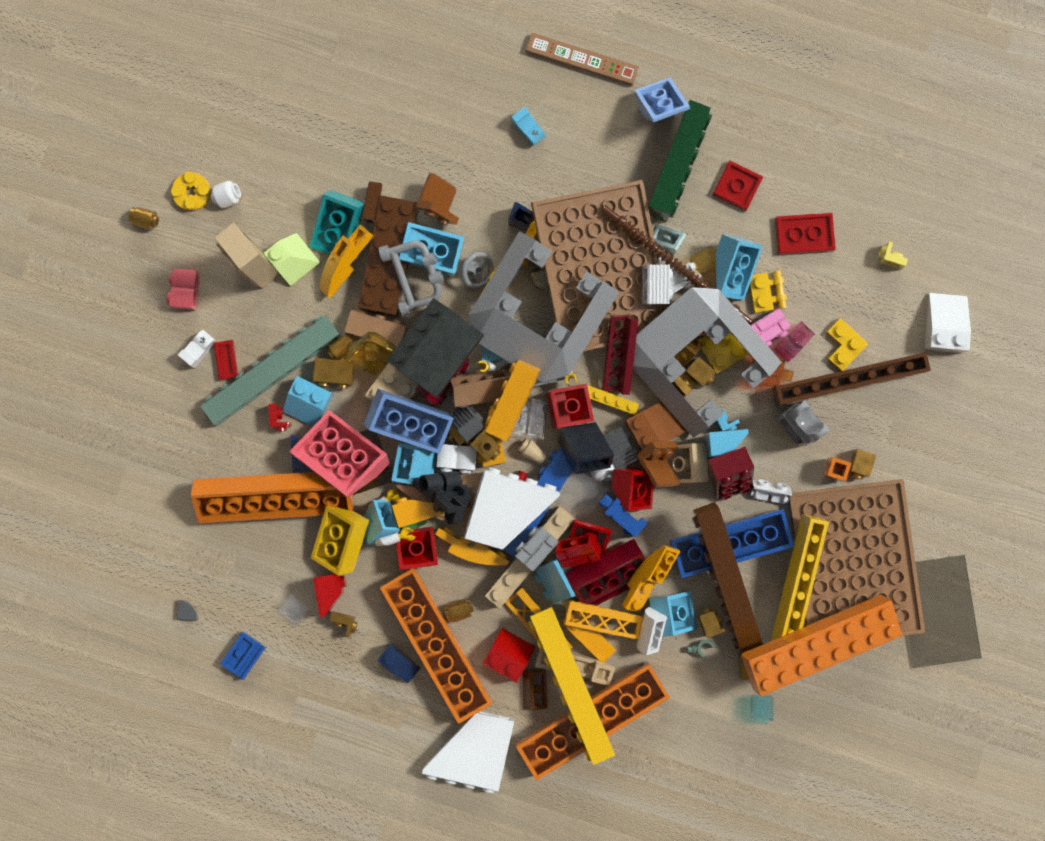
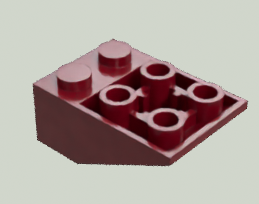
M746 447L708 460V468L717 501L720 499H730L737 493H747L753 488L754 465Z

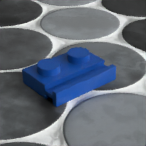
M243 631L220 664L244 680L267 647Z

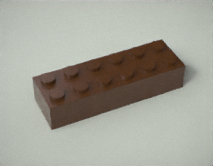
M380 195L358 305L359 309L398 318V303L401 302L403 291L392 260L383 262L379 254V247L387 245L391 248L403 244L408 222L417 224L419 209L416 208L417 202ZM400 260L406 276L409 263Z

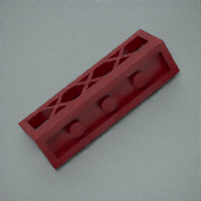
M610 315L602 385L603 391H619L622 395H630L639 321L632 315ZM615 320H624L623 328L617 332L614 328ZM619 337L622 341V344L615 351L612 345L613 342ZM617 356L620 359L619 365L613 369L610 363ZM615 374L618 378L617 386H608L609 379Z

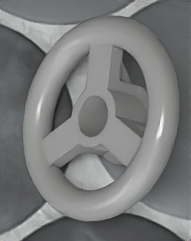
M475 252L469 255L464 261L461 271L465 285L471 289H480L486 286L488 278L494 271L493 261L484 252ZM478 257L484 258V259H483L481 262H479V263H478V262H475V261H472V260H474L475 258H478ZM488 265L487 275L482 281L483 269ZM467 275L474 277L476 284L470 282Z

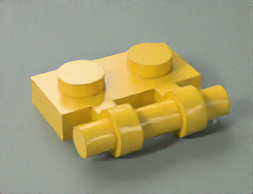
M780 270L773 271L774 279L771 280L768 278V272L753 275L749 287L754 314L773 311V303L776 302L779 304V309L787 308V295L784 294L783 289L784 277H781ZM770 286L776 287L777 296L771 295Z

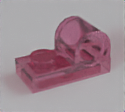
M801 321L774 348V351L788 363L801 351L815 333Z

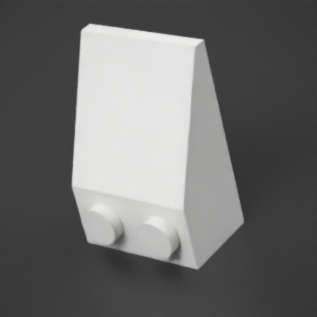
M928 293L924 350L955 353L970 351L971 328L967 296Z

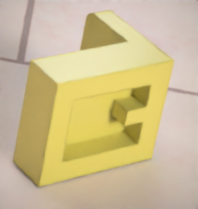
M893 242L882 245L878 255L881 257L879 263L900 270L907 265L908 259L904 258L902 254L897 252L890 253Z

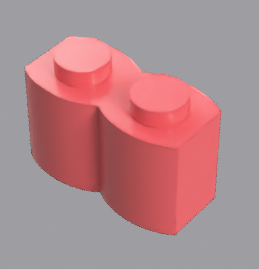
M174 268L173 273H170L169 284L172 287L171 291L167 293V303H169L170 307L196 310L200 273L197 270Z

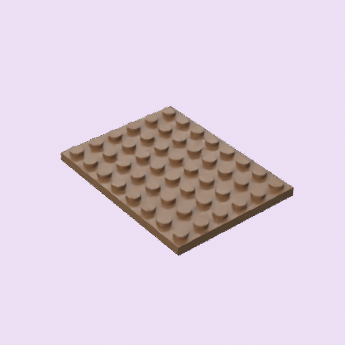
M643 180L531 202L538 241L553 251L544 265L555 322L573 332L593 299L576 289L586 271L619 291V294L584 351L607 346L610 315H632L638 319V334L668 308L667 304H642V266L659 265L657 254L653 255V251H648V247L644 248V244L640 245V241H636L635 237L631 238V234L628 235L627 231H623L622 227H617L615 225L616 222L601 211L602 207L607 205L619 216L623 215L626 217L627 222L631 221V225H635L636 229L639 228L640 232L643 231L644 235H648V239L652 238V242H655ZM615 320L614 328L618 332L623 328L624 320ZM618 337L613 342V345L622 343L621 339Z
M904 479L794 492L792 496L789 495L794 543L802 514L819 517L829 522L805 617L806 626L876 596L883 595L892 600L903 636L925 633Z

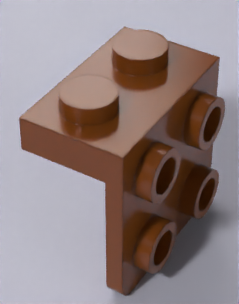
M429 173L416 208L423 211L424 215L435 218L439 224L448 226V224L457 225L459 217L449 212L456 193V187L434 173Z

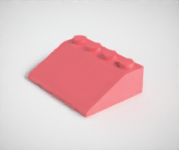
M330 410L289 451L347 498L375 479L389 465L387 453Z

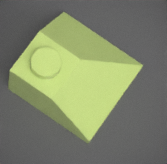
M297 233L278 241L264 252V255L290 286L320 264V261Z

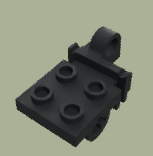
M459 472L427 474L413 478L412 485L430 502L434 503L433 510L436 513L438 511L445 512L446 522L450 525L461 523L465 507L470 506L471 488H467V485H462Z

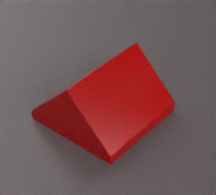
M573 520L569 538L594 533L601 547L600 555L604 554L612 529Z
M433 526L412 529L414 531L408 535L415 536L413 541L403 538L400 539V542L395 543V554L399 571L438 565Z

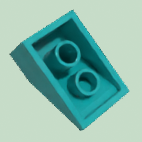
M333 190L323 194L309 247L330 255L340 238L345 236L348 239L360 225L364 202Z

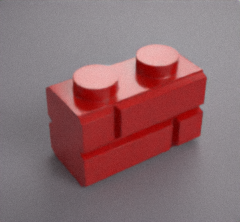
M594 533L559 540V543L556 545L555 554L563 568L576 567L580 564L594 563L600 560L601 547Z

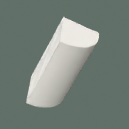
M650 607L645 609L637 642V649L644 655L659 652L667 616Z

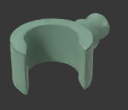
M703 639L697 645L687 646V653H698L700 656L707 658L700 650L701 645L708 643L713 648L715 646L711 641Z

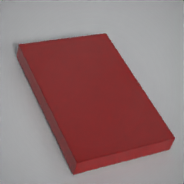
M833 213L775 217L778 255L836 250Z

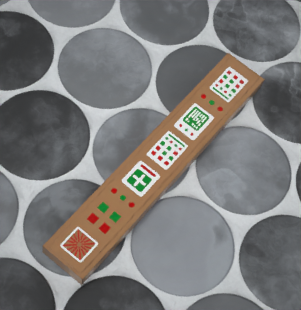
M531 33L526 48L528 53L631 86L634 84L639 66L536 33Z

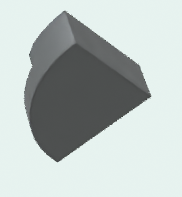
M179 600L177 619L197 621L198 614L194 607L188 601Z

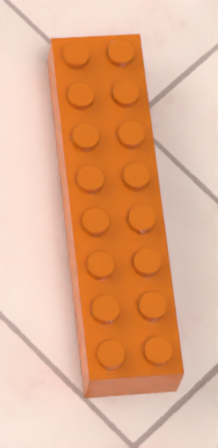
M315 472L194 479L191 491V499L198 523L323 516L326 506L353 511L354 494L347 498Z
M410 569L380 587L457 723L460 724L492 705V698L417 569Z
M879 595L741 654L752 689L760 696H764L903 635L892 600Z
M648 661L591 696L607 736L615 733L670 698ZM570 710L516 743L517 750L536 781L586 750L584 742L580 743L577 738L576 732L579 730L576 723L572 725L567 713H570Z

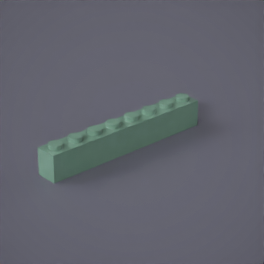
M326 315L324 317L319 316L308 329L304 327L298 331L297 337L284 341L279 350L269 352L264 361L254 363L250 367L251 370L246 374L243 372L236 376L235 382L222 386L217 395L207 397L203 401L204 404L200 407L211 422L219 426L325 349L328 344L339 338L341 335Z

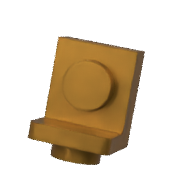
M685 372L672 382L673 386L683 397L687 396L696 387V384Z
M335 611L330 614L329 621L334 622L333 625L338 627L348 625L345 637H350L352 633L355 634L358 622H355V616Z

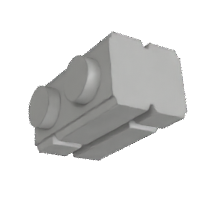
M535 527L529 533L530 539L525 544L522 541L515 549L517 552L515 556L531 571H534L559 543L543 527L539 529Z

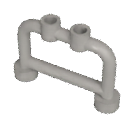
M410 241L391 248L387 245L379 247L382 261L392 260L406 300L398 303L403 317L411 315V310L429 305L433 298L439 300L442 293L440 283L444 282L441 271L436 272L434 264H437L436 255L434 252L429 253L424 243ZM414 248L421 251L423 263L427 268L429 280L434 288L433 295L416 301L413 299L398 253Z

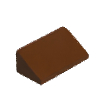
M372 181L368 183L362 219L366 223L376 220L382 183Z
M546 669L524 670L522 673L524 709H546Z

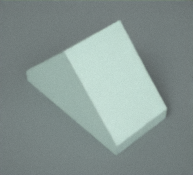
M659 224L653 232L654 240L657 242L656 245H661V249L665 248V251H669L671 255L676 253L686 236L684 232Z

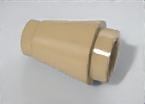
M525 438L517 449L520 455L539 464L547 456L532 439L528 440Z

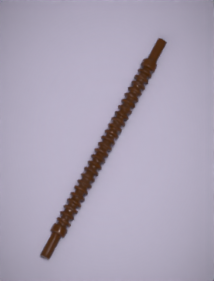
M607 205L602 207L601 211L616 222L615 225L617 227H622L623 231H627L628 235L631 234V238L635 237L636 241H640V245L644 244V248L648 247V251H653V255L657 254V258L661 257V261H666V265L670 264V268L674 267V271H679L678 274H682L683 278L686 277L687 281H691L692 285L695 284V288L712 289L711 284L707 285L708 282H703V278L695 275L694 271L691 272V268L687 269V265H682V261L678 262V258L674 259V255L670 256V252H665V248L661 249V245H656V241L652 242V238L648 239V235H644L643 231L640 232L639 228L636 229L635 225H631V221L627 222L626 217L623 215L619 216ZM730 301L751 326L754 320L743 313L737 304H733V301Z

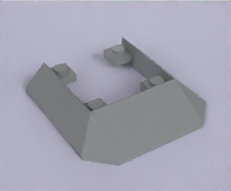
M519 231L470 312L471 325L484 334V337L478 344L511 364L513 362L517 363L521 359L540 368L541 371L537 378L539 381L544 382L569 376L619 294V291L586 271L576 289L593 299L573 332L555 322L547 337L543 338L512 319L522 301L506 291L526 258L543 268L553 251Z
M691 287L642 329L636 338L633 369L693 438L709 429V426L723 415V412L711 399L695 411L672 384L675 379L686 371L674 356L704 331L715 345L729 333L734 336L754 360L752 364L740 373L753 389L768 376H771L782 363L719 289Z

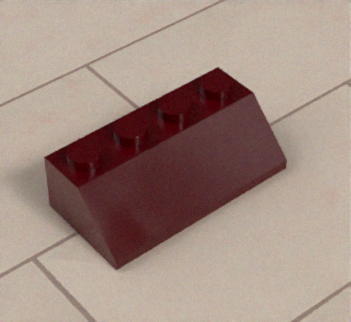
M632 539L600 555V560L594 563H585L565 574L579 602L597 606L630 589L627 584L638 567L644 562L645 557L635 539Z

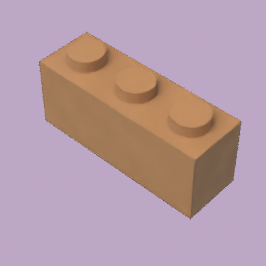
M358 308L356 311H350L344 330L348 335L396 348L406 335L407 327L404 326L402 321L393 319V322L385 320V316L375 314L373 317L367 315V311Z
M506 369L454 377L450 381L451 400L455 407L460 408L496 401L497 397L501 398L503 394L501 388L504 381H509L510 377Z

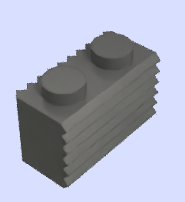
M472 405L463 408L456 407V410L449 414L454 418L452 424L466 442L485 429L482 424L484 419Z
M620 427L604 435L614 453L612 462L616 469L627 468L639 462L637 459L639 453L635 446L631 448L628 442L631 438L626 429L622 430Z

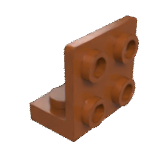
M675 441L651 442L637 455L641 466L646 470L651 483L655 487H671L680 484L666 460L672 457L673 452L679 448Z

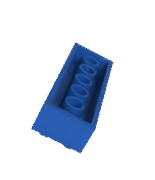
M784 509L725 524L737 563L794 547ZM700 531L669 540L671 548L680 551L675 560L680 578L712 569L711 564H707L703 554L706 552L705 546H701L697 536L700 534Z

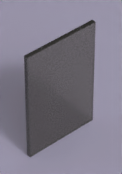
M965 555L915 562L925 633L907 635L912 668L982 658Z

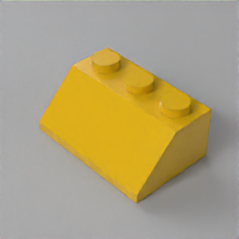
M326 506L311 559L338 576L354 572L369 520L354 511Z

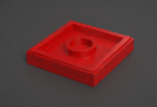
M729 160L712 195L747 211L763 176Z

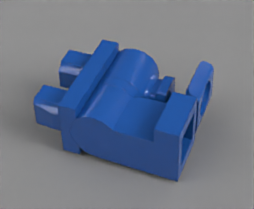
M605 495L598 503L606 510L603 514L607 517L610 516L614 522L619 524L625 536L636 538L648 522L643 518L637 521L624 509L623 505H619L621 502L618 498L612 500L608 495Z

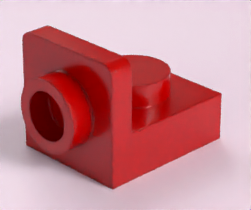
M268 404L271 428H275V431H287V427H292L291 422H280V419H283V410L279 408L278 404Z

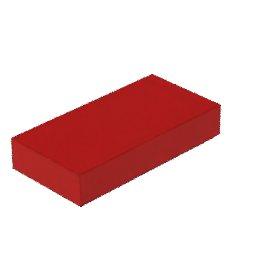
M234 340L215 342L214 350L219 380L235 379L239 373Z

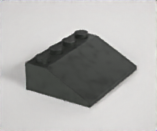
M433 298L386 361L438 398L484 337V334Z

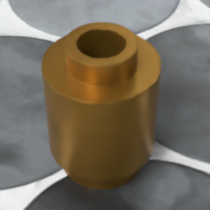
M133 207L130 210L128 219L133 225L149 230L158 226L159 217L157 212L141 207Z
M346 334L345 336L341 335L328 344L329 349L326 351L333 360L335 358L341 360L351 353L356 345L349 335Z
M465 598L448 604L444 611L448 622L453 621L455 623L472 617L471 613L474 612L471 601L467 602Z

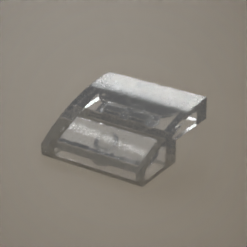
M573 471L559 491L560 496L555 502L586 522L608 489L585 473L575 474Z

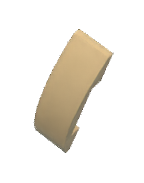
M539 649L535 667L553 671L552 668L548 669L544 660L547 657L545 650ZM572 652L582 677L590 678L592 682L610 686L615 670L614 666Z

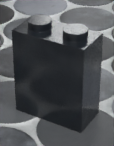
M596 422L560 429L558 443L575 474L611 468L614 453Z

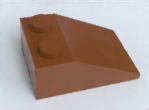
M662 401L624 421L640 451L651 442L669 441L687 431Z

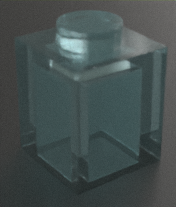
M751 695V719L756 721V724L763 725L768 724V721H773L774 698L771 695Z

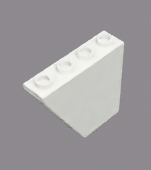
M489 467V470H483L464 538L504 549L560 496V492L556 490V486L545 484L543 487L537 485L538 481L527 478L526 481H523L516 474L508 473L506 476L500 474L501 470Z
M483 711L476 713L424 766L422 774H425L426 778L434 780L437 777L443 778L445 782L450 784H456V782L464 783V786L468 788L482 787L483 791L494 793V790L499 791L514 719Z

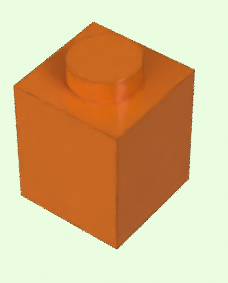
M830 457L827 459L822 476L845 482L851 463Z

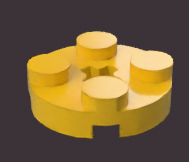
M189 171L180 175L175 180L171 188V194L176 204L182 209L197 211L204 208L210 201L211 188L208 181L202 175ZM193 187H195L196 189L194 190V192L196 194L194 196H188L187 190L189 188L192 189Z

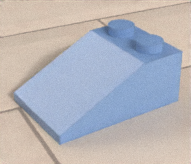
M671 77L635 90L638 108L643 117L649 121L656 122L690 109L689 104Z

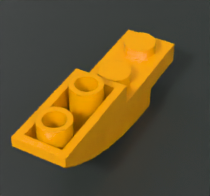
M359 225L348 239L345 236L340 238L325 264L319 289L328 298H331L354 270L350 264L373 237L362 225Z
M444 527V529L439 528L435 534L452 544L448 552L467 561L495 566L508 565L509 560H507L508 555L500 550L496 553L490 549L491 546L478 542L471 547L470 541L462 536L460 539L453 536L455 532L447 527Z
M664 545L645 559L627 584L630 591L622 606L627 610L640 613L656 583L662 584L680 551Z

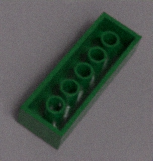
M693 100L688 102L690 109L686 110L683 114L648 206L650 216L667 222L669 217L673 218L679 203L675 201H679L683 194L685 185H682V183H686L692 170L689 165L692 166L699 150L696 148L700 147L705 136L703 130L706 131L712 115L709 114L711 107Z

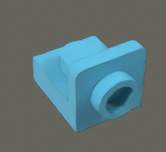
M721 410L723 415L715 421L719 431H733L737 429L736 424L740 423L737 419L728 424V416L724 410Z

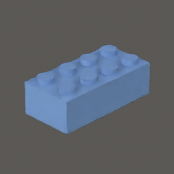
M378 388L363 425L370 431L440 454L454 418L447 412Z

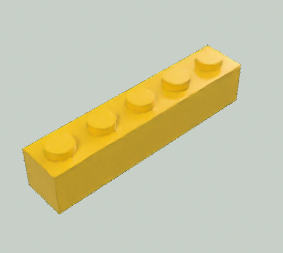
M587 385L590 400L633 416L636 414L639 406L638 403Z

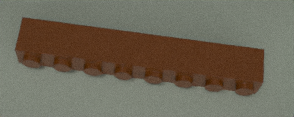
M927 352L775 386L772 388L777 407L804 399L808 400L929 372L931 369Z
M715 502L693 510L694 517H692L695 528H699L700 534L697 536L701 546H705L706 552L703 553L705 560L712 567L709 573L712 580H716L717 587H715L718 598H722L723 604L720 606L724 616H728L729 621L726 622L728 630L734 634L732 643L735 650L739 649L742 654L763 645L762 638L720 508Z

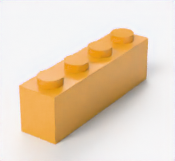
M521 359L517 363L513 362L509 373H511L509 381L505 380L501 388L503 394L501 398L497 397L493 405L495 409L493 416L489 415L485 425L488 427L485 432L506 442L510 439L540 374V368Z

